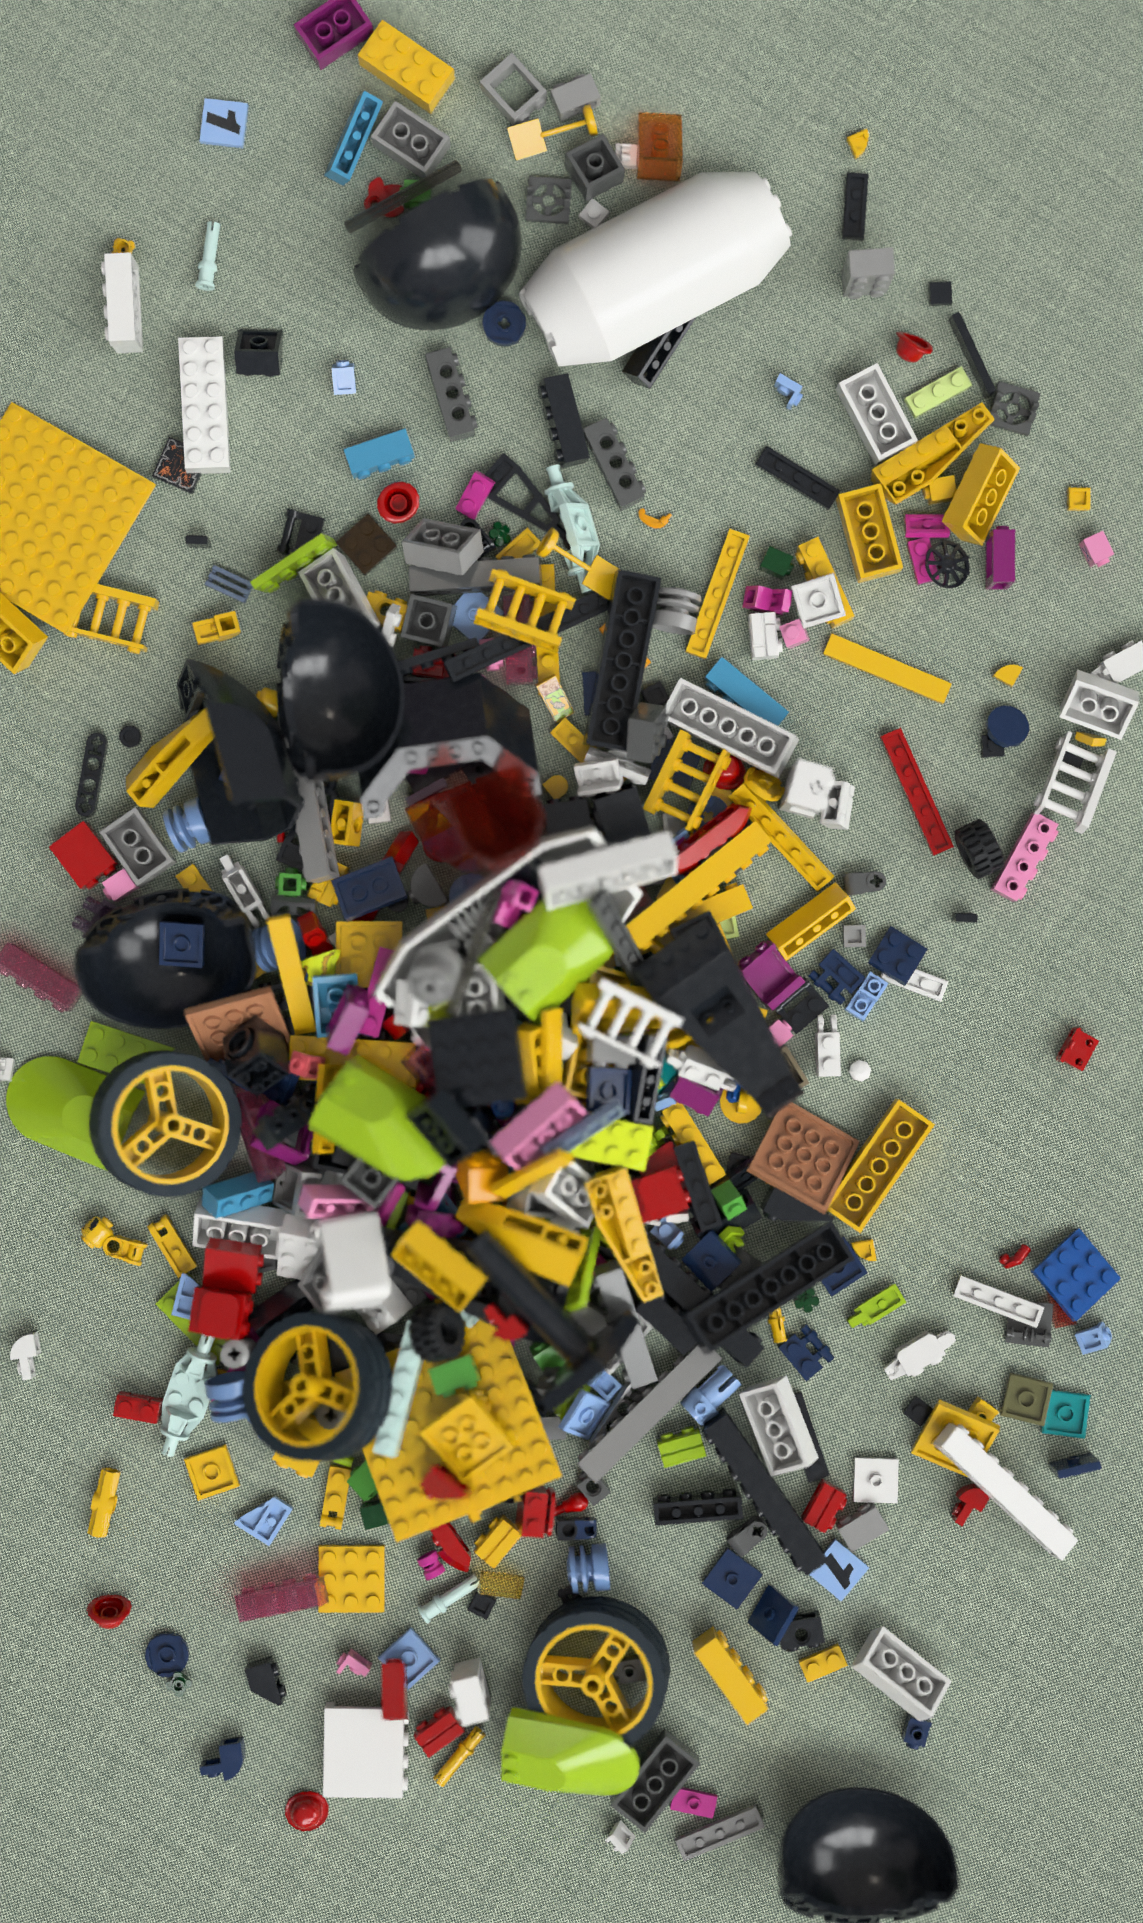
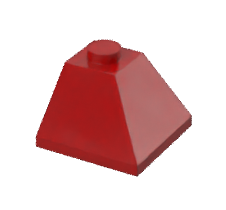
M440 1463L431 1467L419 1485L423 1488L422 1493L431 1500L433 1498L436 1500L462 1499L469 1497L474 1492Z

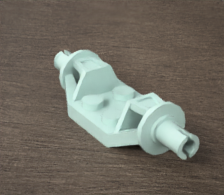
M560 465L549 466L546 468V471L548 472L551 487L546 489L544 493L545 496H548L551 512H560V518L566 530V539L571 547L567 552L583 561V554L586 553L585 563L591 566L595 556L598 554L600 543L589 505L572 490L574 488L572 482L564 483ZM564 557L569 569L567 571L568 576L578 577L581 593L593 592V590L582 584L588 571Z
M201 1335L198 1347H189L186 1354L175 1364L162 1402V1425L160 1432L166 1436L163 1448L161 1449L163 1455H166L170 1447L168 1456L173 1457L179 1440H188L190 1432L205 1416L210 1399L207 1398L204 1383L209 1378L218 1375L215 1363L217 1357L210 1352L214 1337H208V1340H206L207 1336Z

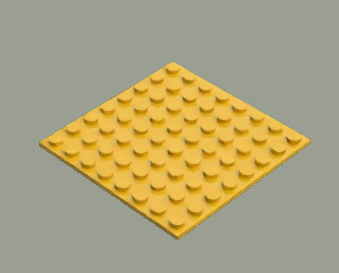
M11 402L0 420V593L13 604L67 635L156 484Z
M480 1319L471 1328H468L466 1322H463L465 1342L462 1345V1351L458 1353L457 1357L434 1362H426L424 1360L398 1457L392 1458L373 1452L377 1434L367 1446L362 1448L396 1542L562 1477L511 1341L497 1338L493 1333L498 1328ZM400 1348L385 1354L389 1359L392 1377ZM473 1354L481 1380L477 1381V1386L471 1388V1390L483 1391L482 1395L488 1396L487 1401L491 1402L489 1414L512 1439L515 1445L511 1450L464 1482L465 1485L474 1491L469 1497L436 1500L433 1498L431 1500L422 1493L423 1488L419 1486L431 1467L440 1463L453 1475L455 1474L420 1434L421 1429L455 1406L459 1393H469L470 1389L464 1390V1387L455 1389L457 1394L446 1398L443 1397V1394L437 1396L428 1370ZM352 1367L335 1373V1377L341 1379L344 1384L354 1387Z

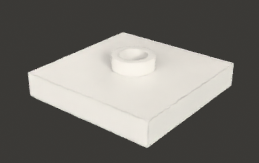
M834 573L791 586L803 629L846 616Z
M854 1457L853 1502L898 1503L899 1459Z

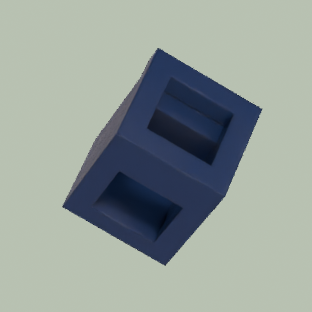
M907 1712L901 1735L907 1747L916 1750L919 1749V1746L925 1747L929 1729L932 1725L931 1720L926 1719L919 1722ZM915 1731H920L919 1736H915L913 1734Z

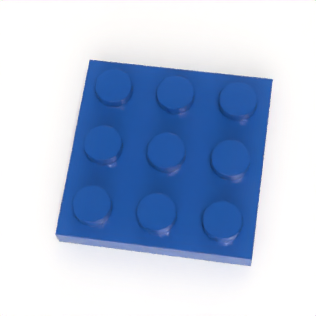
M1079 1228L1070 1233L1031 1270L1033 1275L1073 1322L1084 1315L1121 1279Z

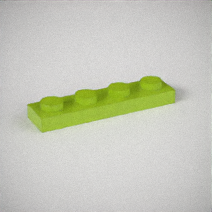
M596 1226L581 1233L582 1236L588 1238V1244L584 1257L568 1290L565 1309L571 1313L586 1307L588 1302V1293L592 1283V1274L596 1264V1255L601 1231Z

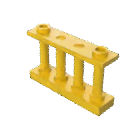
M492 569L489 581L494 582V586L486 608H478L474 624L557 653L562 640L557 635L565 608L572 610L576 599L566 592H556L511 576L505 570ZM503 586L515 590L507 616L504 617L494 612ZM523 594L536 598L528 623L526 624L519 623L515 619ZM544 601L557 605L549 630L546 632L536 627Z
M97 584L92 592L93 595H96L97 603L90 630L86 631L77 628L80 618L79 614L68 634H64L71 638H77V635L127 647L128 652L140 654V651L147 652L148 648L140 644L146 618L151 609L158 611L160 602L156 598ZM109 599L117 600L118 608L111 636L98 634L105 604ZM130 604L138 606L139 614L132 641L130 642L119 639L126 609Z
M680 729L643 806V810L655 815L656 811L659 812L661 810L688 823L685 829L693 833L695 829L698 830L703 818H701V815L723 769L727 770L730 765L731 758L729 757L731 754L723 749L721 755L702 748L692 743V736L689 733ZM690 751L716 763L711 775L683 763L681 758L684 752ZM675 771H681L707 783L702 794L699 795L673 783L672 777ZM670 790L697 803L692 815L664 803L662 798L665 792Z

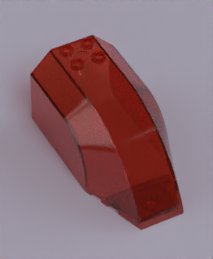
M522 763L475 779V784H471V781L465 782L404 808L417 836L425 848L435 858L463 872H473L486 868L488 871L498 870L509 865V862L529 856L527 851L535 848L545 820Z

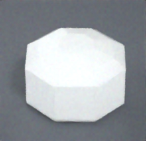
M857 1060L851 1063L849 1074L852 1079L862 1082L869 1078L871 1068L867 1062Z

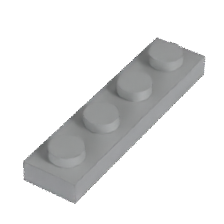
M755 1804L675 1838V1842L683 1861H687L763 1829L765 1826Z

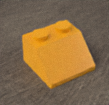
M477 1151L470 1157L458 1162L455 1176L467 1204L507 1201L508 1197H500L491 1193L490 1190L491 1184L508 1176V1165L500 1154L493 1156L484 1151Z

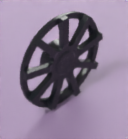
M942 540L929 548L925 558V567L929 577L935 584L943 588L952 589L962 585L970 574L968 560L970 558L960 547V544ZM942 545L944 556L935 549L937 546ZM947 545L954 547L951 555L948 553ZM957 551L962 555V558L954 559ZM931 552L939 558L938 561L929 560ZM964 561L965 569L957 566V563ZM929 565H937L938 571L932 575ZM955 570L964 574L961 580H959ZM940 573L945 574L943 584L935 579ZM949 573L956 582L953 585H948Z

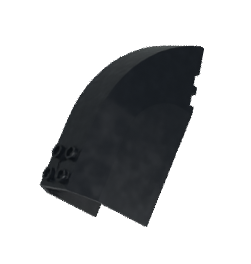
M186 659L177 680L180 710H184L186 715L183 723L206 707L214 737L190 765L210 844L221 845L266 841L292 829L301 810L304 808V798L302 795L300 796L299 779L294 774L292 764L286 752L287 745L285 739L282 738L281 730L275 719L263 703L236 679L210 665L193 659ZM221 771H223L225 782L219 780Z

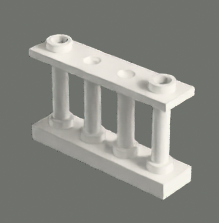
M1068 731L1064 737H1059L1055 745L1057 753L1042 793H1038L1034 801L1036 806L1034 814L1038 815L1044 807L1073 819L1077 823L1074 831L1083 834L1090 826L1116 751L1108 749L1103 755L1094 754L1069 743L1072 732ZM1065 751L1095 763V766H1097L1096 773L1093 772L1091 774L1063 762L1062 759ZM1058 770L1087 781L1088 785H1090L1089 792L1086 791L1084 793L1056 781L1055 778ZM1051 789L1080 800L1084 804L1082 810L1077 812L1049 800L1048 797Z
M601 978L598 987L602 989L600 992L602 995L587 1024L579 1021L578 1028L581 1029L580 1033L591 1039L593 1036H596L642 1059L640 1063L649 1068H653V1066L659 1068L661 1063L655 1057L670 1028H673L674 1025L680 1028L684 1019L653 1002ZM615 995L622 999L620 1002L622 1005L606 1035L596 1030L595 1027L609 999ZM635 1005L642 1009V1015L626 1045L616 1040L615 1037L629 1009ZM655 1015L662 1019V1025L646 1055L636 1050L635 1047L649 1019Z

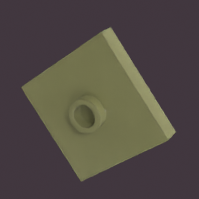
M1010 1372L1001 1416L1044 1426L1054 1383Z

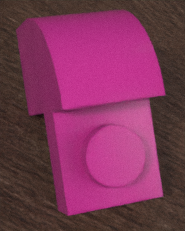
M759 585L746 586L742 608L762 613L775 612L776 615H783L784 612H789L792 590L770 589Z
M517 881L506 883L495 898L499 902L491 921L510 929L516 923L521 910L531 911L539 891Z

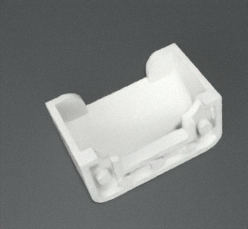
M365 1211L319 1219L311 1224V1237L315 1242H322L328 1283L321 1290L320 1297L324 1303L325 1310L374 1308L389 1296L391 1283L380 1219L376 1211Z

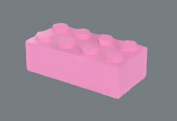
M557 1082L550 1086L539 1099L533 1101L523 1113L517 1115L506 1128L500 1130L490 1142L507 1163L519 1170L542 1158L544 1153L541 1148L549 1140L556 1139L567 1128L581 1122L589 1113L570 1091Z

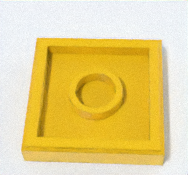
M226 1444L184 1458L198 1501L240 1486Z

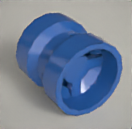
M513 1100L492 1104V1113L495 1118L507 1120L513 1115Z

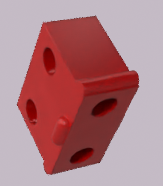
M1072 1027L1056 1056V1061L1064 1062L1083 1072L1099 1040L1081 1031L1080 1027Z

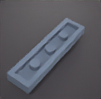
M616 1098L604 1103L599 1110L593 1114H588L575 1126L567 1128L556 1139L549 1140L541 1148L544 1155L557 1149L567 1153L625 1115L621 1104Z

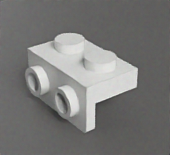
M617 757L576 763L574 765L579 786L577 790L578 796L592 797L602 792L611 794L621 788L623 777Z

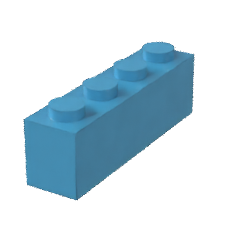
M363 91L357 97L324 176L342 186L350 181L383 104L382 100L366 91Z
M723 657L719 659L704 678L707 682L705 685L714 693L716 691L723 695L722 699L776 726L789 713V711Z

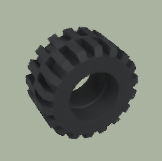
M977 819L955 830L957 848L973 876L981 879L1004 867V858L992 830L982 819Z
M448 1303L422 1306L414 1311V1315L410 1319L411 1324H409V1338H411V1345L415 1349L416 1355H419L420 1359L426 1362L457 1357L458 1353L462 1351V1345L465 1342L464 1323L461 1320L460 1313H457Z

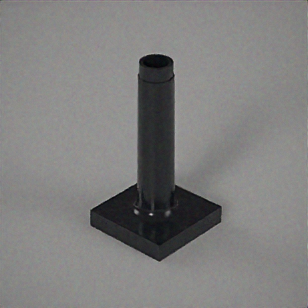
M486 1229L476 1236L463 1250L472 1260L473 1264L481 1270L488 1280L564 1359L565 1363L539 1398V1401L550 1413L606 1372L640 1323L627 1309L598 1333L591 1336L497 1238H494Z

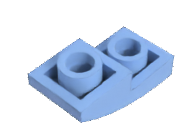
M869 972L846 1006L845 1011L863 1022L888 983L872 972Z

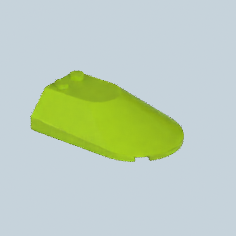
M592 898L548 911L544 899H542L530 912L528 911L477 958L497 984L537 1025L541 1023V1011L558 1007L576 990L577 984L584 983L608 960L613 952L588 906V902Z
M359 1055L345 1063L322 1095L309 1122V1129L395 1179L412 1181L415 1178L429 1177L446 1164L406 1117L426 1097Z
M56 1056L39 1057L19 1068L12 1077V1082L9 1083L6 1094L7 1111L16 1129L25 1137L106 1170L97 1157L90 1138L89 1115L93 1098L107 1075ZM135 1086L126 1095L118 1114L117 1134L120 1146L123 1143L136 1109L143 1097L146 1096L145 1090Z
M517 1707L511 1708L502 1745L501 1781L544 1791L610 1796L626 1791L635 1783L639 1774L640 1763L633 1747L629 1748L622 1742L623 1737L609 1729Z

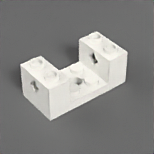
M798 759L790 768L779 810L810 819L814 818L815 814L819 815L822 809L826 810L829 797L826 796L828 787L832 788L835 780V775L832 774L833 768Z

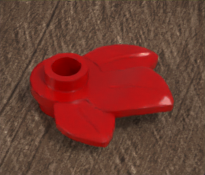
M380 177L372 180L368 186L369 195L364 201L366 212L372 216L382 214L388 218L402 214L404 207L398 203L400 187L402 186L397 184L385 186ZM377 202L379 206L372 208V203Z

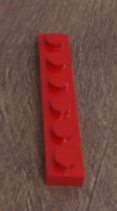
M898 728L881 736L880 739L932 856L953 848L952 841L902 729Z

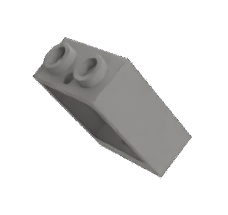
M513 53L507 56L480 81V90L512 125L527 122L531 116L530 114L535 110L538 111L543 108L547 102L546 89ZM515 70L536 92L516 112L494 90Z
M279 1161L272 1204L294 1216H306L298 1204L303 1185H320L322 1173L301 1163L294 1166L286 1161Z

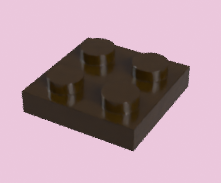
M369 514L336 541V544L364 576L397 549L396 544Z

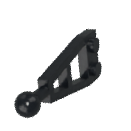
M503 453L485 473V476L495 481L487 498L546 533L551 528H554L563 540L564 547L570 550V544L566 539V531L559 525L560 518L555 512H551L550 505L523 470ZM515 474L534 496L524 510L497 496ZM538 504L541 505L552 519L548 525L529 515Z
M339 779L330 780L327 787L324 786L325 794L331 796L328 807L330 824L334 799L337 800L338 791H335ZM295 823L284 839L276 861L293 868H298V870L303 872V861L299 853V846L291 843L297 835Z

